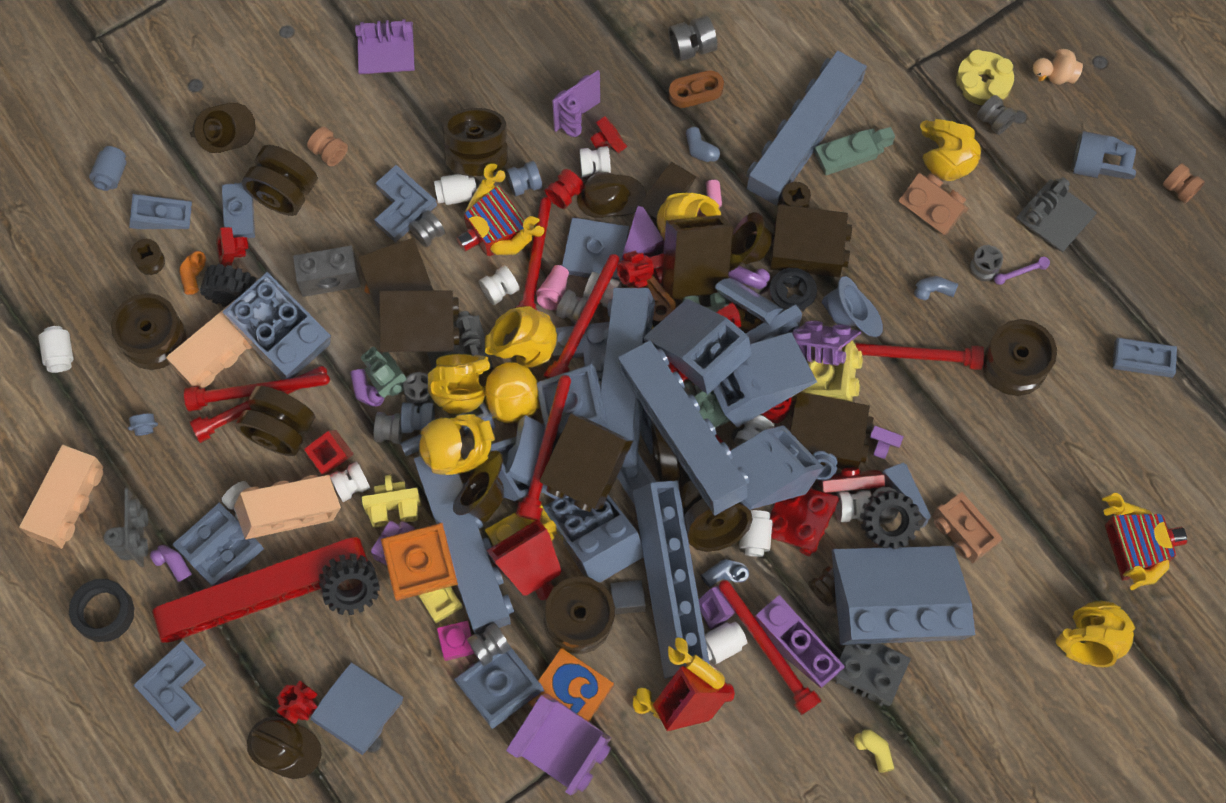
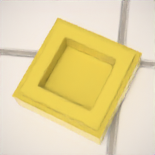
M451 586L419 595L435 624L463 608Z

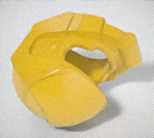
M935 119V121L925 120L920 124L922 135L926 138L929 137L939 146V148L923 154L922 157L926 167L934 176L944 181H954L968 175L976 168L981 156V147L974 139L975 130L973 128L941 119Z
M677 193L667 196L657 214V227L660 235L665 241L666 220L695 218L699 208L706 216L721 215L719 204L708 196L696 193Z
M530 306L510 309L495 321V326L485 336V353L503 359L516 356L517 363L528 368L541 366L550 360L551 354L555 349L557 342L556 328L548 314L535 310ZM518 327L513 339L508 344L503 345L506 334H510Z
M451 354L439 357L436 360V368L428 373V392L433 401L449 414L459 415L477 409L486 396L485 389L479 383V375L489 370L490 363L488 357L467 354Z
M505 362L495 367L487 377L485 399L492 418L505 423H517L525 415L531 417L537 409H540L537 380L527 367L515 362Z
M475 414L458 415L456 418L450 419L438 418L431 421L421 431L419 452L422 460L431 468L432 473L438 475H455L478 468V466L487 461L491 449V441L495 440L490 421H484L482 418L475 416ZM462 426L469 427L475 439L474 449L470 451L465 460L461 457L462 443L459 430Z
M1094 601L1087 603L1074 612L1073 619L1079 629L1072 630L1066 628L1056 638L1057 646L1066 653V657L1084 665L1110 667L1115 664L1117 659L1125 656L1130 650L1133 643V630L1135 626L1126 612L1115 603Z

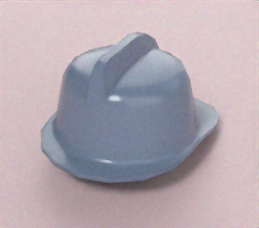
M847 276L841 277L838 287L822 299V304L837 325H857L865 334L871 337H879L883 332L882 320L877 309Z

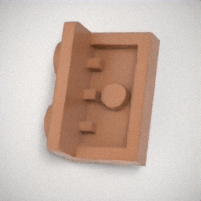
M919 173L899 199V202L943 235H947L963 212L966 213L969 207L964 204L967 199L953 189L948 193L941 188L944 182L932 173H929L927 177Z
M963 492L959 493L945 505L941 504L932 515L936 528L943 535L947 534L955 543L954 547L958 554L964 559L968 558L972 564L1003 540L1000 534Z

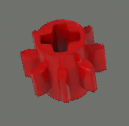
M636 250L623 254L624 260L619 261L617 265V275L620 281L625 285L627 284L628 287L641 288L647 286V280L651 279L654 273L651 259L644 255L643 252L637 254Z
M298 681L296 686L287 684L281 690L279 696H277L280 707L276 711L293 724H296L298 719L308 721L309 717L312 716L318 707L314 701L318 694L302 681Z

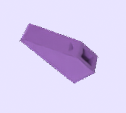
M780 595L755 616V619L780 654L818 687H824L845 668L840 660Z

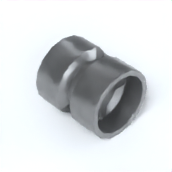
M707 15L691 20L690 25L683 22L670 26L668 29L670 44L679 62L695 57L696 52L703 55L717 50L716 33Z

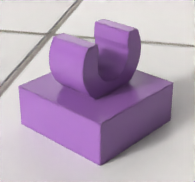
M874 426L870 438L877 440L878 443L873 455L885 459L890 445L900 448L904 436Z
M718 586L711 588L699 599L700 611L710 629L721 626L735 614V611Z

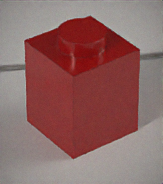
M337 430L327 431L304 448V451L321 474L331 472L354 455Z

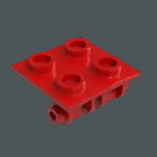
M809 489L805 495L776 502L769 519L772 520L771 539L800 547L799 552L810 557L812 553H816L817 546L825 534V529L829 526L828 523L832 514L836 511L840 497Z

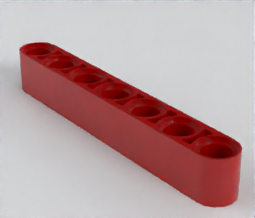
M357 537L348 538L157 606L152 610L160 642L177 641L319 590L320 573L323 574L322 568L324 565L331 567L329 563L331 559L334 558L338 562L340 561L339 555L345 554V558L349 559L350 554H356L357 560L362 555L368 561L361 539Z

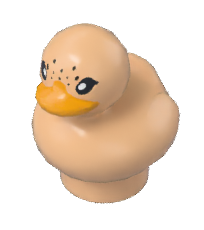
M1068 49L1057 50V55L1052 63L1047 58H1040L1034 62L1033 72L1038 76V81H1043L1048 76L1050 82L1055 85L1064 84L1065 82L1074 84L1080 77L1083 64L1076 61L1075 54Z

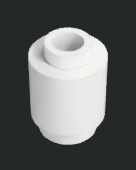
M461 174L442 176L441 180L434 181L438 204L445 203L446 205L468 202L477 190L475 178H469Z
M60 326L45 328L44 332L38 336L43 365L46 366L48 372L52 373L69 370L72 367L71 362L74 360L69 332L63 330Z
M751 510L753 521L750 530L740 540L739 548L745 550V555L763 557L764 552L770 551L772 520H769V512Z
M726 622L705 634L709 661L714 665L742 651V646L747 644L746 636L736 622L731 624Z

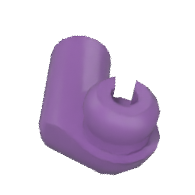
M739 266L729 272V278L750 287L762 289L767 286L766 282L770 280V274L765 269H757L754 273Z
M357 369L350 372L356 399L371 407L380 406L385 398L378 393L375 387L368 384L365 370Z
M160 545L157 550L151 551L150 557L154 564L160 566L166 562L178 582L192 575L182 556L177 551L166 545Z

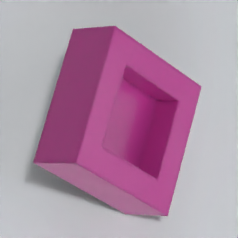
M468 621L437 628L445 661L475 654L467 641L472 636Z

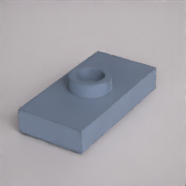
M242 183L222 185L224 228L232 227L234 238H255L253 198L245 191Z
M1116 338L1114 341L1112 369L1173 378L1176 374L1177 346Z

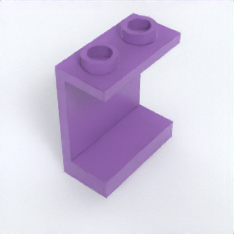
M544 694L540 696L506 751L516 758L524 757L566 786L567 790L565 792L573 795L578 790L583 792L593 778V775L589 772L596 762L601 764L610 752L611 747L607 744L612 737L549 694Z

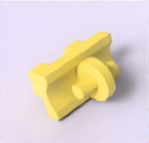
M391 474L385 475L384 485L374 486V495L362 496L364 510L374 528L383 527L388 524L387 511L399 510L400 520L406 523L418 520V506H422L418 488L406 489L405 481L393 483Z

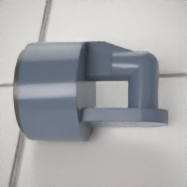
M1083 131L1082 134L1079 133L1070 170H1073V174L1098 178L1099 174L1123 179H1134L1136 171L1132 168L1136 149L1134 146L1128 145L1115 137ZM1104 153L1121 156L1120 165L1103 163Z

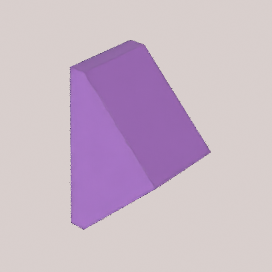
M638 206L623 254L636 250L637 254L643 252L648 257L660 255L663 253L664 239L644 207Z

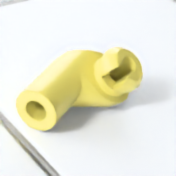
M864 729L862 733H857L854 736V744L857 749H868L874 754L879 773L894 770L890 748L885 739L868 729Z

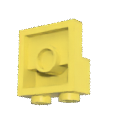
M853 340L842 347V351L846 352L844 364L840 363L838 366L823 364V361L822 363H817L815 359L813 362L807 361L817 383L801 392L853 402V396H858L860 391L859 380L855 378L856 369H861L863 363L862 352L858 351ZM797 394L791 397L792 401L796 400Z

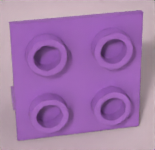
M402 19V21L389 23V20H386L384 24H381V21H377V24H364V22H361L360 25H355L356 37H358L359 74L415 71L413 22H406V19Z
M599 70L591 75L582 77L575 86L569 90L559 92L554 100H552L555 132L562 128L571 137H576L581 133V115L600 103Z
M807 321L798 329L793 330L792 334L806 361L813 362L815 359L817 363H822L823 361V364L838 366L846 361V352L842 351V347L860 335L861 331L851 330V327L848 325L840 324L830 327L823 326V323L820 321Z

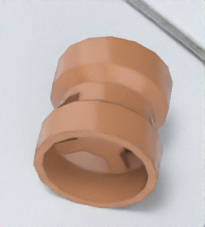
M327 127L317 129L307 144L308 149L315 155L320 154L322 161L330 167L338 164L348 150V145L341 139L334 138L333 132Z
M1181 163L1167 177L1163 186L1169 191H1175L1178 194V199L1186 204L1201 189L1205 181L1199 176H1193L1189 168Z

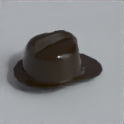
M225 103L209 107L201 111L194 120L193 131L190 132V136L194 137L198 144L209 153H221L237 149L248 144L253 138L256 130L255 119L252 112L240 103Z
M599 172L591 176L584 183L585 188L577 195V202L579 208L586 215L593 218L626 216L636 212L637 207L640 206L646 197V192L643 185L631 176Z
M749 213L733 231L729 272L738 268L742 263L759 262L767 254L774 235L764 226V219L760 213Z
M499 451L489 452L487 461L472 471L468 481L454 501L453 512L456 515L469 513L480 521L486 522L499 508L504 498V486L498 477L503 463V457Z
M273 716L262 719L254 725L247 739V752L255 763L282 777L290 779L304 778L313 773L319 765L322 756L321 744L316 735L308 729L293 724L281 717Z

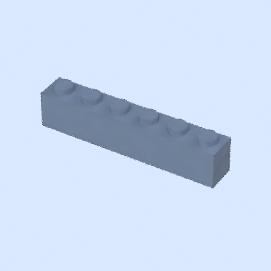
M838 50L832 59L827 58L824 61L818 79L813 78L805 91L806 96L803 100L798 99L795 102L789 120L784 119L776 131L777 137L773 142L769 140L762 150L760 161L758 163L754 161L746 174L749 178L748 190L777 206L782 198L785 186L795 180L813 154L815 147L823 140L863 82L867 66Z
M614 288L613 298L609 299L607 307L610 322L609 326H606L604 330V341L607 346L606 354L601 356L603 378L602 381H599L608 423L602 426L633 440L621 468H636L643 406L620 373L618 357L646 343L643 337L652 330L655 300L649 288Z
M650 340L619 356L620 373L714 516L748 498L747 484L750 482L747 474L742 467L736 468L732 462V453L726 443H719L715 437L717 433L712 422L708 418H702L699 413L700 406L692 394L689 396L683 389L685 387L683 380L678 372L672 373L667 366L669 361L661 348L657 350Z
M421 456L414 458L436 524L443 523L458 588L474 634L481 635L485 632L486 627L493 622L499 628L511 624L509 614L513 613L514 610L509 595L502 596L498 586L504 584L499 567H492L488 558L490 555L486 550L491 548L488 537L482 539L478 530L484 527L482 521L469 513L456 515L453 512L454 501L466 483L462 484L459 474H434L431 468L422 460Z
M678 481L652 482L633 491L664 679L672 678L680 667L687 665L686 663L676 665L669 659L668 646L677 650L675 647L676 638L686 640L688 654L691 656L696 654L710 664Z

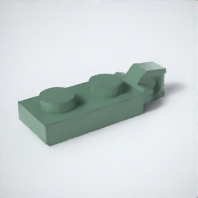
M891 127L878 130L877 132L874 129L864 130L816 146L814 153L824 174L829 175L876 159L879 154L884 152L885 147L893 145L895 134Z

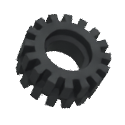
M213 264L206 268L200 293L207 300H212V303H220L223 307H227L250 288L257 278L251 276L249 272L243 273V269L240 268L233 269L230 265L224 267L222 264H217V266Z
M887 490V492L880 491L877 492L878 495L870 496L868 498L870 500L869 503H864L862 507L865 509L864 513H860V519L863 520V523L860 525L862 530H865V536L884 548L899 549V546L905 547L909 544L908 540H914L917 537L914 533L916 530L920 531L921 526L918 525V520H921V515L917 513L919 508L916 504H913V500L910 497ZM894 507L901 514V524L894 531H885L879 523L880 515L885 509Z
M345 554L339 555L340 561L336 562L334 558L329 561L331 567L324 565L322 568L323 574L320 573L319 585L324 603L329 606L331 611L337 609L338 614L341 615L344 614L345 610L348 611V615H354V609L357 608L359 613L365 611L363 605L366 604L370 608L373 605L372 599L377 600L379 596L377 591H380V586L375 568H373L370 560L366 561V558L360 555L358 560L356 554H350L349 559L345 558ZM347 579L361 580V583L353 589L340 590L337 588L341 582Z

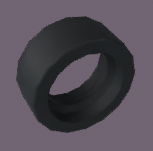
M94 579L84 583L75 591L69 604V617L72 625L84 637L95 642H109L119 638L129 629L134 619L135 607L131 596L118 583L109 579ZM101 593L114 595L120 603V612L117 618L110 625L103 628L89 626L84 618V609L87 603L94 596Z

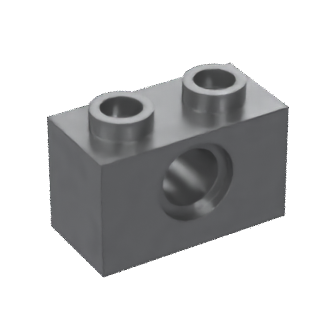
M352 245L293 256L296 280L303 297L361 287L357 261Z

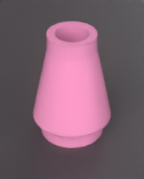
M560 265L553 266L550 274L537 290V302L541 307L547 310H557L560 300L566 292L569 271L565 267Z

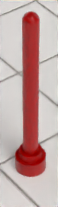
M543 197L540 201L537 216L540 221L536 223V226L544 228V234L540 237L534 236L523 300L515 308L530 306L538 310L534 300L552 203L548 197Z
M611 254L608 257L558 361H554L552 365L548 366L543 376L544 378L549 379L570 371L568 366L619 264L620 259L618 255Z
M854 343L863 356L963 363V366H968L969 369L982 370L983 346L971 345L970 348H964V351Z
M319 366L298 377L327 374L328 371L326 367ZM296 390L284 391V393L290 394ZM247 401L210 419L208 417L203 419L198 417L189 421L199 443H202L211 438L210 435L215 433V429L238 419L243 410H251Z
M323 373L208 391L205 388L200 389L199 386L187 387L184 389V401L189 412L202 410L203 406H207L210 402L250 397L256 386H265L284 392L324 386L329 384L330 377Z
M562 375L559 378L528 495L523 497V501L519 502L516 515L533 521L538 519L540 521L543 508L540 507L542 502L539 501L543 483L539 481L554 447L571 384V378L568 375Z
M722 580L718 585L719 590L795 695L792 698L796 702L794 706L800 715L805 714L822 701L815 690L811 691L808 686L806 688L803 686L730 582Z

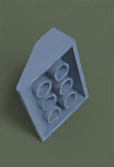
M954 546L832 550L840 645L957 641L975 635L972 602Z

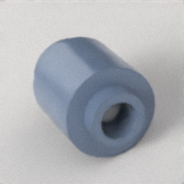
M106 146L98 153L89 175L96 188L103 191L117 188L126 166V155L122 150Z

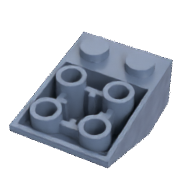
M268 272L222 311L281 379L294 378L331 343V335Z
M686 299L643 337L646 342L651 340L657 350L661 348L668 361L707 395L752 355L747 334L726 317L690 299Z
M792 333L750 344L752 355L713 389L725 416L737 428L817 383Z
M784 425L766 429L731 450L732 462L736 468H743L750 482L747 484L748 498L740 501L749 510L805 495L824 469L818 460Z
M567 495L543 507L550 520H553L556 524L557 534L585 577L602 582L644 557L638 532L609 495L602 509L592 508L591 512L573 504L575 499Z

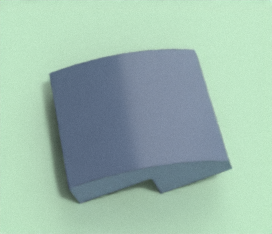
M724 279L715 286L721 296L770 325L775 316L785 311L735 279Z
M526 415L518 421L516 445L508 452L506 475L530 486L545 432V425ZM555 440L552 453L556 447L558 440ZM543 484L542 493L556 500L559 499V497L547 492L548 486Z
M220 502L172 544L211 586L229 581L264 549L255 538L245 540L239 521Z
M351 662L322 699L310 720L363 755L382 733L384 724L402 704L403 696Z

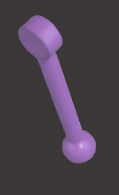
M1041 257L1037 263L1007 274L998 273L994 277V282L1002 285L1005 283V280L1034 269H1047L1050 265V260L1047 257Z

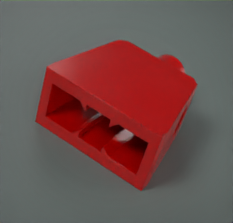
M538 519L486 550L523 596L535 591L539 600H547L554 588L551 580L561 574V568L550 534Z

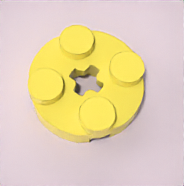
M974 50L959 66L956 76L957 86H960L963 91L962 95L967 100L978 105H984L994 95L1004 100L1009 95L1014 83L1013 64L1009 59L1003 58L996 53ZM986 74L991 79H988L987 83L982 82V77L979 75Z

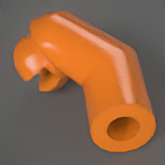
M201 251L192 252L179 268L184 293L187 295H192L199 291L196 277L202 271L206 262V256Z

